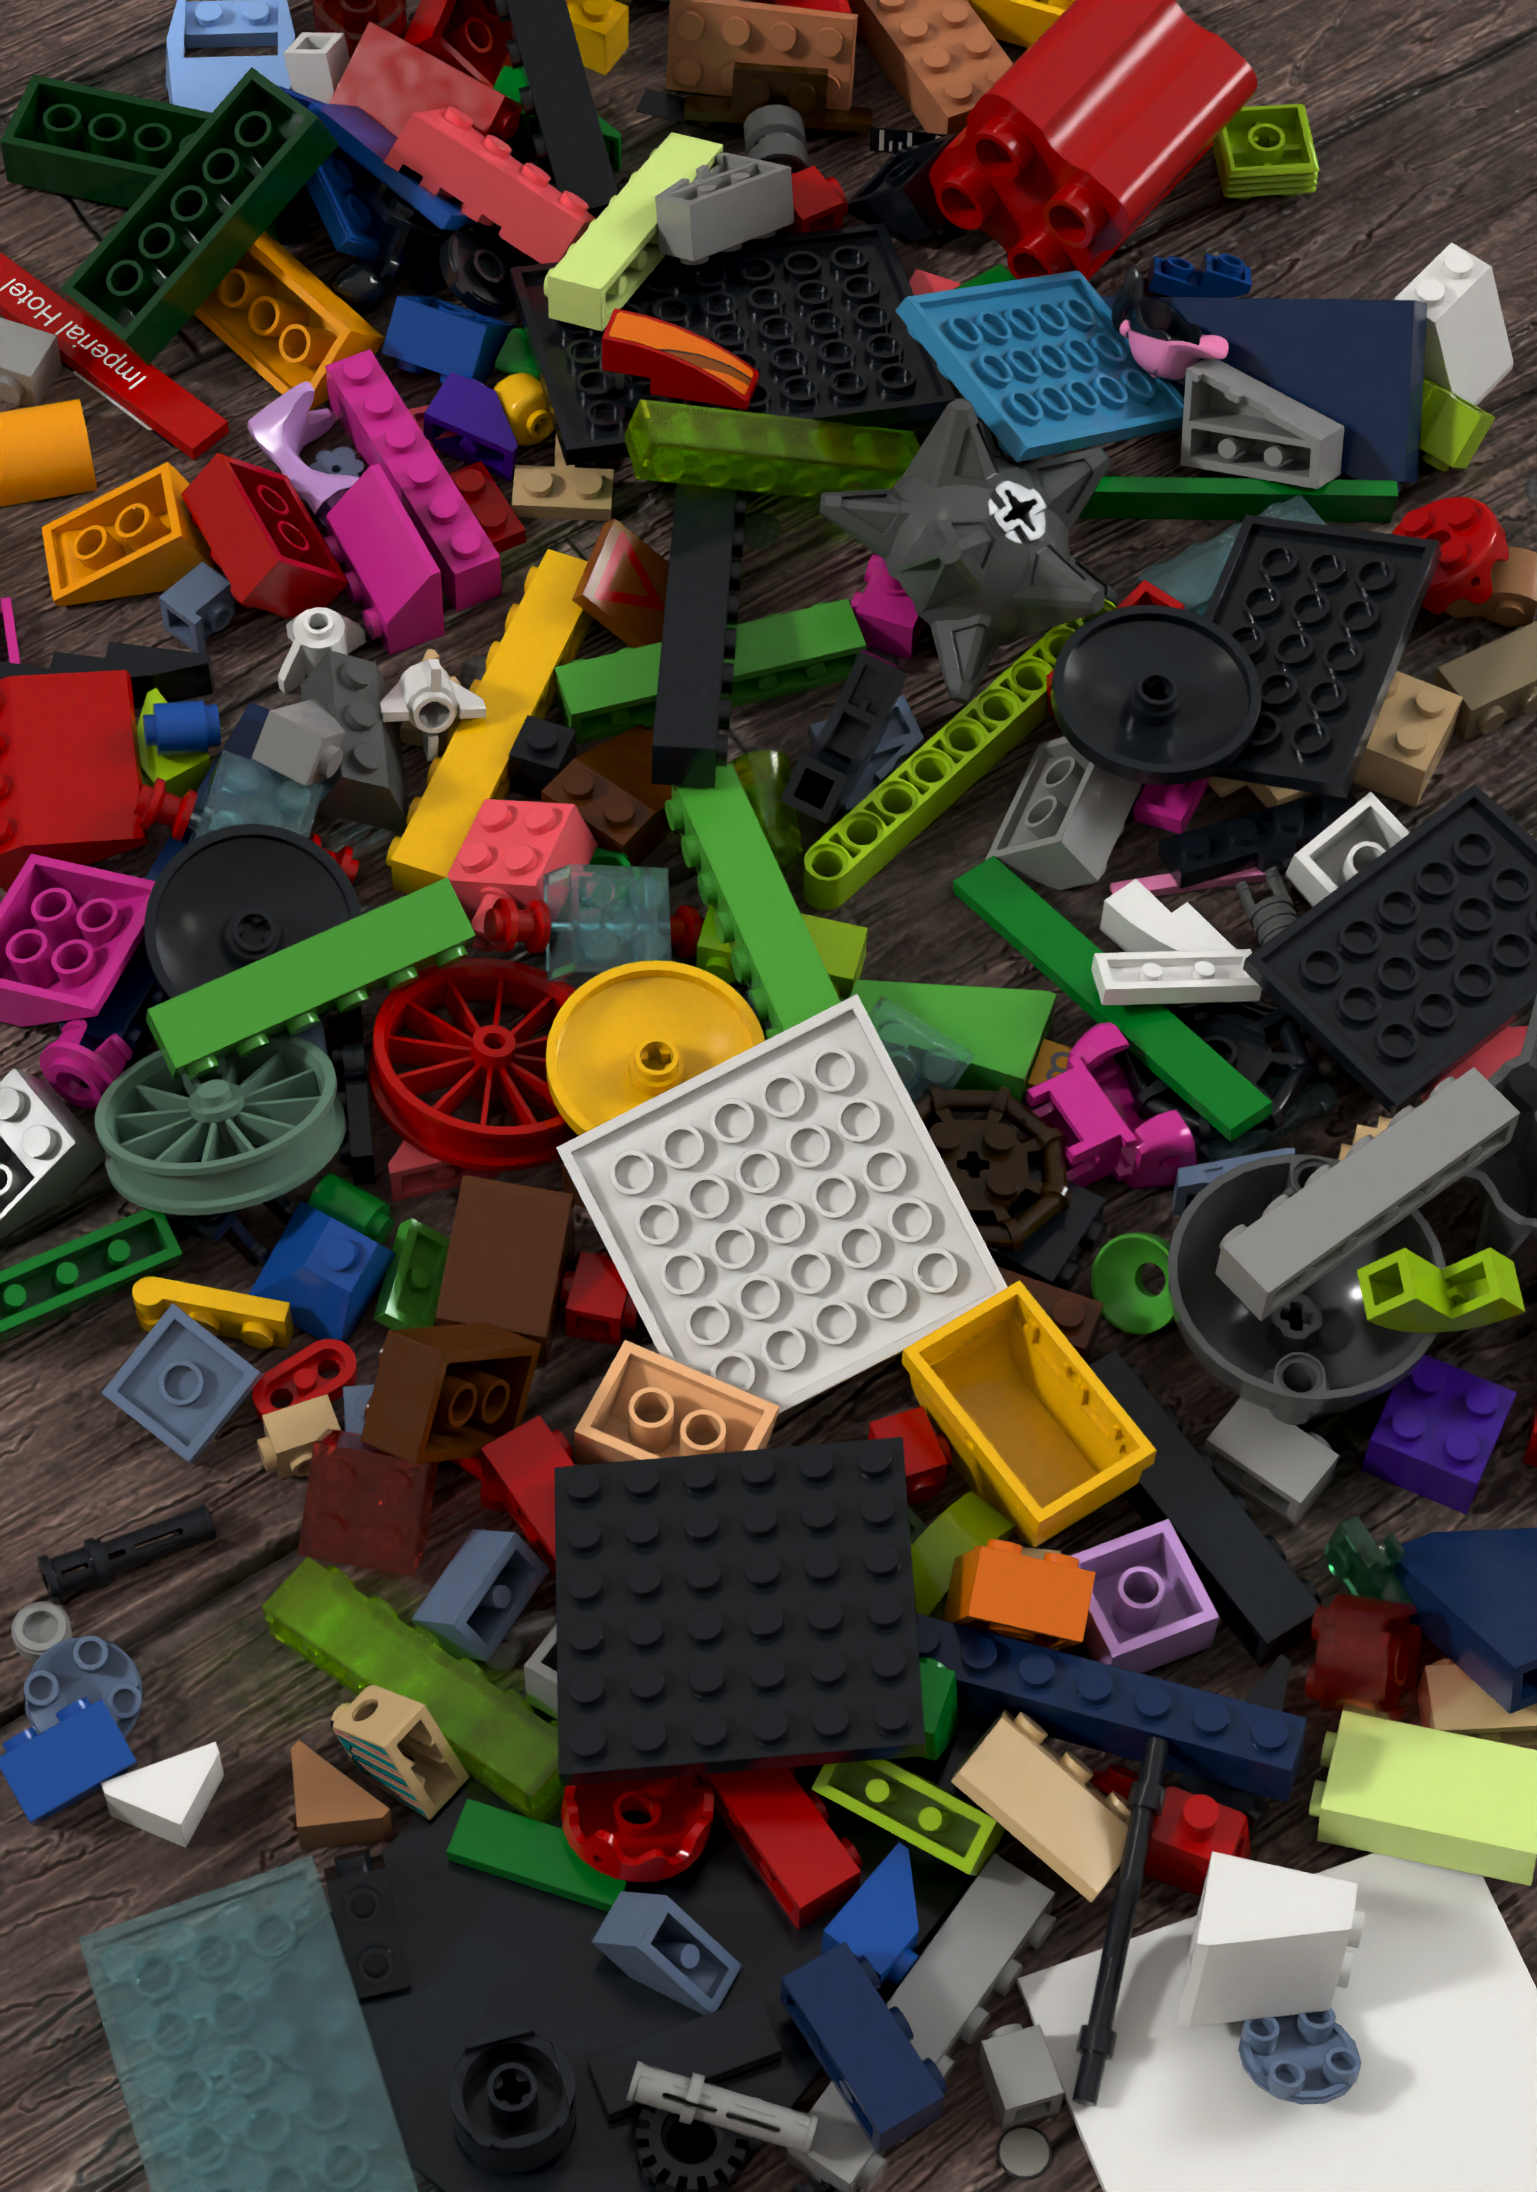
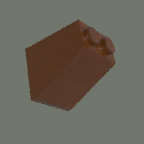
M463 1175L435 1316L436 1326L488 1322L542 1344L537 1363L547 1364L562 1304L560 1303L562 1283L566 1271L571 1268L575 1251L573 1194Z

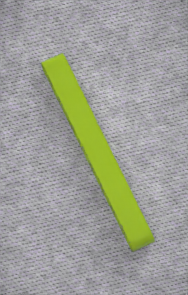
M1104 599L1103 608L1095 614L1055 626L814 843L805 854L802 893L808 904L820 910H832L843 905L1050 714L1047 713L1046 676L1054 669L1062 647L1068 638L1083 624L1098 615L1114 610L1116 606L1111 601Z

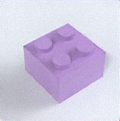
M1169 1519L1071 1555L1080 1560L1078 1568L1096 1572L1083 1637L1093 1661L1137 1673H1144L1212 1646L1219 1615Z

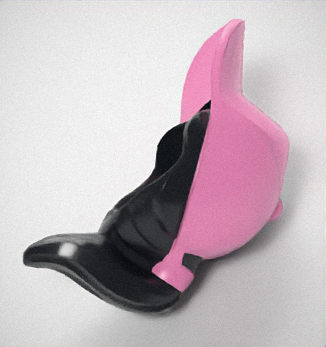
M1134 264L1127 265L1123 284L1112 306L1111 318L1115 330L1126 339H1129L1133 358L1140 367L1150 373L1153 378L1162 377L1170 380H1181L1186 377V369L1198 363L1200 358L1224 359L1227 356L1229 344L1226 339L1217 335L1202 334L1200 326L1186 323L1165 303L1145 297L1142 274Z

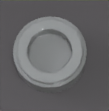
M40 1601L25 1606L17 1613L12 1623L11 1633L18 1653L26 1660L34 1663L53 1645L72 1638V1628L67 1613L60 1606L54 1605L51 1602Z

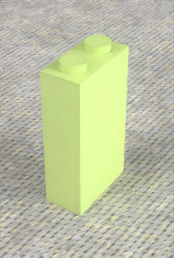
M1342 1711L1338 1732L1327 1731L1324 1739L1320 1766L1329 1768L1327 1781L1315 1780L1310 1802L1309 1815L1319 1817L1317 1841L1523 1885H1532L1537 1858V1750Z

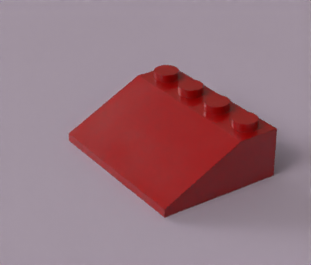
M127 670L8 676L0 679V887L6 893L8 892L30 854L86 866L149 844L148 831L140 828L142 817L133 814L143 784L132 682L129 672Z

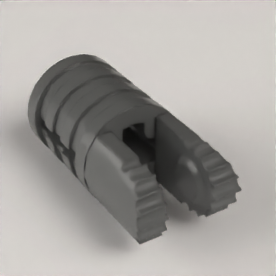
M1276 866L1265 870L1266 882L1274 896L1265 898L1257 903L1258 898L1251 885H1248L1246 880L1235 885L1249 922L1254 928L1261 946L1298 919L1294 903L1279 868Z

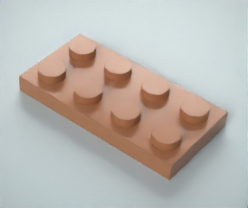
M670 0L666 89L732 97L734 62L828 69L826 109L849 111L852 106L858 14L740 0Z

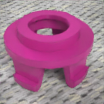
M84 1019L72 1020L60 1029L63 1032L55 1042L48 1044L43 1050L39 1060L40 1067L53 1090L63 1099L73 1105L96 1110L106 1089L124 1072L123 1068L127 1060H130L133 1052L127 1043L116 1033L108 1037L94 1052L79 1045L87 1029V1022ZM83 1080L90 1089L80 1086L81 1081Z

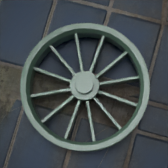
M287 1033L267 1037L270 1044L252 1055L240 1058L236 1051L218 1059L219 1068L194 1080H189L187 1073L174 1079L161 1051L158 1050L118 1076L106 1089L96 1108L95 1129L99 1142L106 1151L105 1166L110 1182L120 1195L130 1202L152 1211L175 1215H210L240 1210L272 1200L293 1190L322 1170L336 1154L344 1139L346 1118L341 1100L336 1095L337 1078L331 1060L313 1043ZM252 1144L259 1145L261 1147L255 1149L252 1146Z

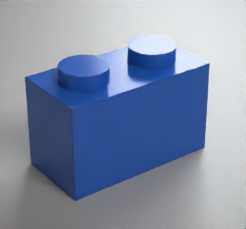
M83 1697L55 1714L59 1720L58 1724L40 1734L37 1733L34 1727L28 1728L2 1744L6 1753L0 1756V1769L26 1817L33 1826L102 1787L101 1782L124 1775L140 1766L102 1699L91 1704L88 1697Z

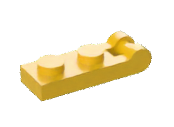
M154 1276L140 1278L132 1288L137 1321L139 1326L147 1332L152 1330L173 1303L215 1337L219 1335L239 1339L249 1346L261 1349L271 1346L286 1349L289 1347L294 1330L289 1302Z

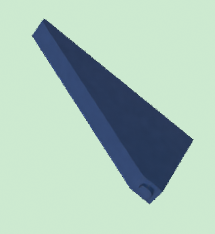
M1100 296L1112 310L1116 296ZM1149 297L1171 307L1186 323L1200 326L1202 334L1217 335L1226 339L1229 344L1228 354L1224 359L1218 360L1343 425L1342 473L1355 480L1397 481L1398 492H1402V482L1418 483L1427 303L1416 300ZM1185 378L1174 380L1185 386Z
M1537 1528L1432 1532L1386 1550L1382 1597L1509 1714L1537 1703Z

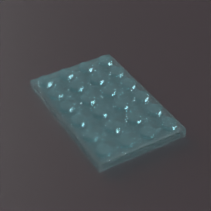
M312 1855L78 1938L151 2192H419L350 1970L337 1935L336 1926L319 1872Z

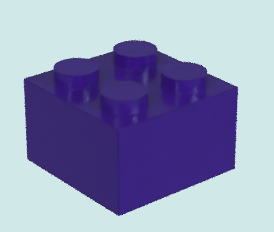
M1424 1354L1413 1371L1393 1387L1369 1441L1361 1471L1467 1515L1506 1424L1517 1392Z

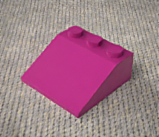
M30 854L0 903V1022L25 1027L97 1016L144 937L147 903L156 881Z

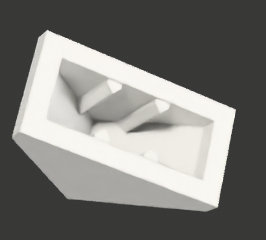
M216 1742L101 1782V1786L111 1817L186 1848L224 1773Z

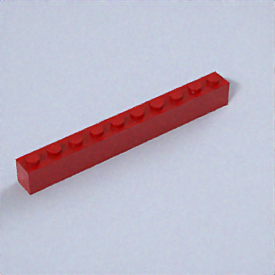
M538 1415L480 1448L482 1475L556 1580L554 1467L575 1466L572 1462L574 1454L563 1433L558 1429L551 1432L541 1416ZM795 1767L695 1775L703 1785H712L715 1812L798 1931L851 1899L859 1890L860 1869L863 1868L859 1853L848 1838H837L827 1824L829 1814L824 1803L812 1789L804 1791L794 1777L796 1773Z

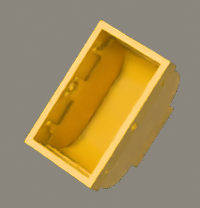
M1020 1280L903 1349L902 1365L910 1374L915 1396L920 1406L924 1407L928 1419L938 1434L943 1433L946 1437L952 1454V1465L977 1496L1016 1525L1014 1532L1031 1547L1039 1546L1137 1485L1143 1470L1154 1464L1157 1452L1155 1447Z

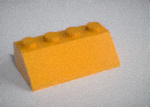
M266 231L262 233L194 312L197 318L282 395L300 383L310 382L315 393L309 411L328 400L326 365L369 349L375 356L385 339Z

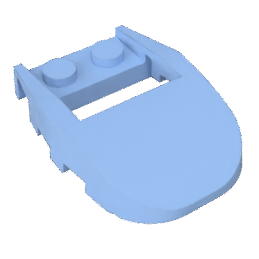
M177 0L166 39L165 90H168L170 104L212 113L251 67L275 85L291 90L283 53L296 40L287 0ZM278 46V55L185 58V48Z

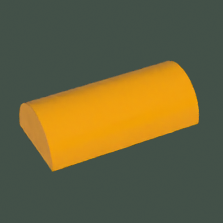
M80 399L0 412V507L98 490Z

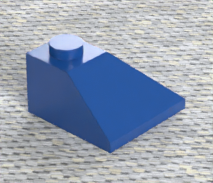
M300 1201L249 1295L289 1302L293 1325L320 1340L336 1339L347 1344L397 1253Z

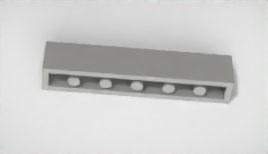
M1474 1067L1457 1079L1453 1076L1444 1079L1434 1088L1428 1100L1416 1108L1412 1105L1403 1108L1392 1118L1388 1128L1373 1138L1371 1135H1366L1359 1139L1350 1148L1346 1158L1335 1166L1331 1167L1329 1164L1318 1168L1308 1178L1304 1188L1291 1197L1287 1194L1277 1197L1268 1205L1262 1217L1248 1227L1241 1224L1232 1229L1219 1245L1221 1251L1215 1274L1260 1321L1264 1320L1510 1143L1520 1112Z
M995 1853L886 2004L888 2009L896 2006L903 2013L914 2036L910 2043L922 2061L930 2058L936 2064L945 2083L956 2065V2061L950 2058L962 2040L969 2045L976 2040L990 2016V2013L984 2010L996 1992L1003 1997L1008 1994L1023 1970V1965L1018 1963V1960L1029 1945L1039 1949L1056 1922V1918L1050 1915L1055 1892ZM831 2081L808 2113L810 2115H818L808 2155H803L799 2151L788 2148L786 2162L809 2178H815L821 2186L828 2183L834 2192H856L859 2188L868 2192L882 2174L887 2160L882 2157L884 2151L877 2154Z

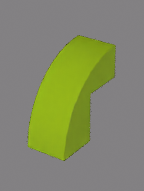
M1491 1247L1443 1269L1403 1248L1357 1270L1367 1321L1388 1329L1417 1333L1450 1332L1489 1325L1525 1312L1514 1262Z
M972 1491L949 1506L911 1545L916 1613L940 1619L945 1611L955 1558L973 1550L974 1546H987L989 1539L1007 1541L1016 1526Z

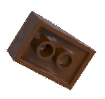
M638 724L574 758L541 791L542 802L575 804L596 840L597 847L608 851L625 853L633 870L672 832L665 812V801L672 799V785L651 784L653 732L642 724Z

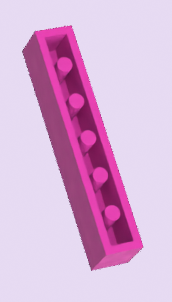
M369 349L326 365L329 406L367 468L377 463L380 464L441 571L442 589L456 612L502 595L500 555L372 351Z

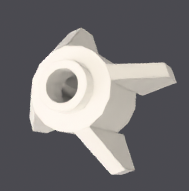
M311 608L299 614L286 624L287 637L293 644L278 674L279 689L284 694H287L301 685L305 680V675L308 677L329 650L348 655L366 643L365 630L358 623L328 608Z
M427 659L410 666L402 674L399 682L380 702L382 722L409 720L415 728L421 730L427 761H433L435 757H438L439 737L437 733L449 728L457 713L460 719L486 718V707L483 698L450 680L447 672L440 666L438 659Z

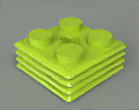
M1303 104L1243 107L1214 139L1212 146L1224 197L1245 200L1252 196L1282 195L1291 197L1299 193H1313L1316 191V179L1320 169L1306 109Z

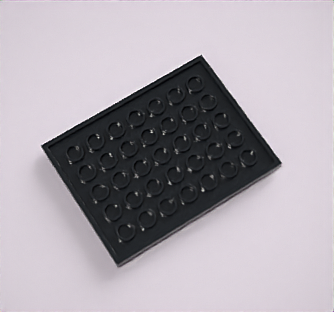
M885 223L778 235L765 239H751L743 242V247L739 250L712 254L707 262L697 265L682 264L680 258L665 255L621 308V310L644 314L678 325L705 337L735 354L759 371V380L747 410L650 394V378L602 370V337L605 329L598 331L549 318L548 297L544 295V281L548 271L551 268H555L559 262L510 268L511 289L566 466L940 418L946 406L954 401L956 397L949 380L939 372L936 361L922 344L910 336L907 331V325L895 311L906 297L914 296Z

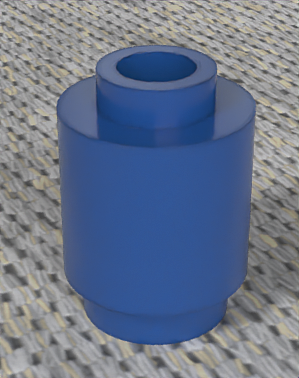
M203 700L153 704V714L143 715L146 747L156 746L157 756L208 752V747L221 745L217 704L204 705Z

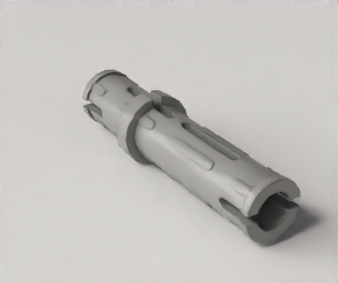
M637 2061L626 2098L627 2101L639 2102L680 2115L679 2122L691 2125L693 2119L747 2137L757 2138L801 2152L803 2155H808L818 2115L806 2114L764 2101L760 2098L705 2083V2076L694 2072L692 2078H688Z

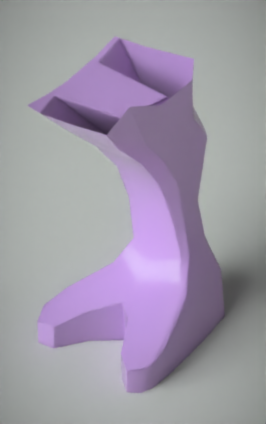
M303 382L284 393L248 420L247 428L268 459L278 466L283 475L288 476L306 509L315 514L327 528L326 515L360 477L326 474L310 469L300 458L299 455L303 446L325 434L336 421L333 412L328 408L309 411L314 400L315 390L310 382Z

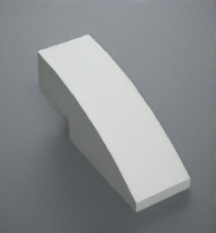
M1134 879L1104 900L1100 930L1125 952L1235 950L1188 902L1171 913L1137 879Z

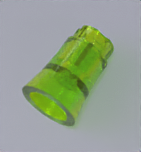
M761 750L733 759L728 764L732 763L780 870L786 866L796 864L803 854L800 843L801 831L796 810L780 801L791 777L790 758L779 751Z

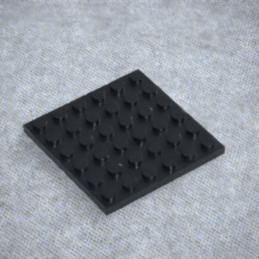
M903 1437L554 1467L558 1768L562 1787L927 1756Z

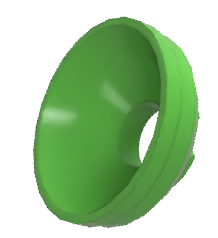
M1144 1232L1123 1234L1104 1245L1095 1258L1091 1273L1093 1297L1096 1301L1104 1303L1103 1316L1112 1325L1127 1333H1152L1164 1328L1175 1320L1169 1299L1168 1254L1171 1244L1155 1234ZM1148 1263L1158 1265L1164 1272L1165 1287L1159 1295L1150 1293L1142 1283V1271Z

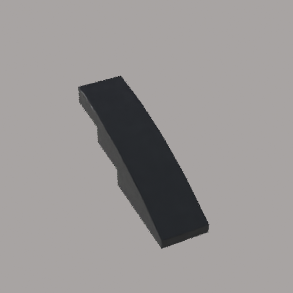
M109 642L105 658L54 652L50 668L0 662V679L21 675L127 670L131 675L134 709L143 708L147 692L155 688L169 703L213 694L215 687L211 655L115 642Z

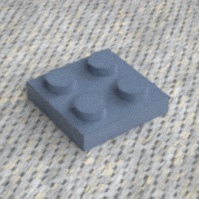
M172 1303L101 1393L186 1461L194 1464L264 1374Z

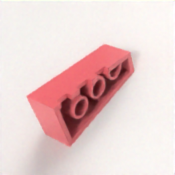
M450 106L448 109L439 108L413 113L385 158L384 163L396 171H399L402 165H406L422 176L419 186L435 196L437 193H440L448 198L456 197L462 201L460 204L461 212L475 222L486 226H493L494 223L501 226L502 228L498 233L500 238L539 263L560 262L567 254L571 244L576 243L581 238L593 219H597L587 212L589 206L583 199L569 191H564L562 194L548 183L550 177L542 169L531 163L523 165L510 155L512 149L505 142L493 135L485 137L472 128L473 120L461 110Z

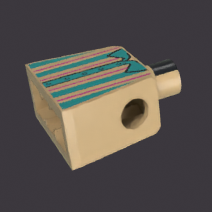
M373 1684L366 1687L352 1703L346 1702L338 1706L332 1715L331 1730L338 1737L361 1775L370 1783L429 1820L469 1778V1775L427 1707L418 1701ZM404 1756L411 1757L414 1761H412V1760H410V1759H408V1758H406V1757H404Z

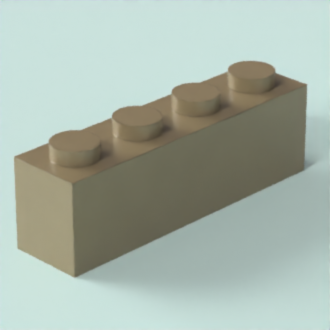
M1537 621L1437 667L1433 685L1463 697L1454 729L1463 741L1480 733L1490 734L1499 729L1506 721L1522 713L1532 714L1537 711Z

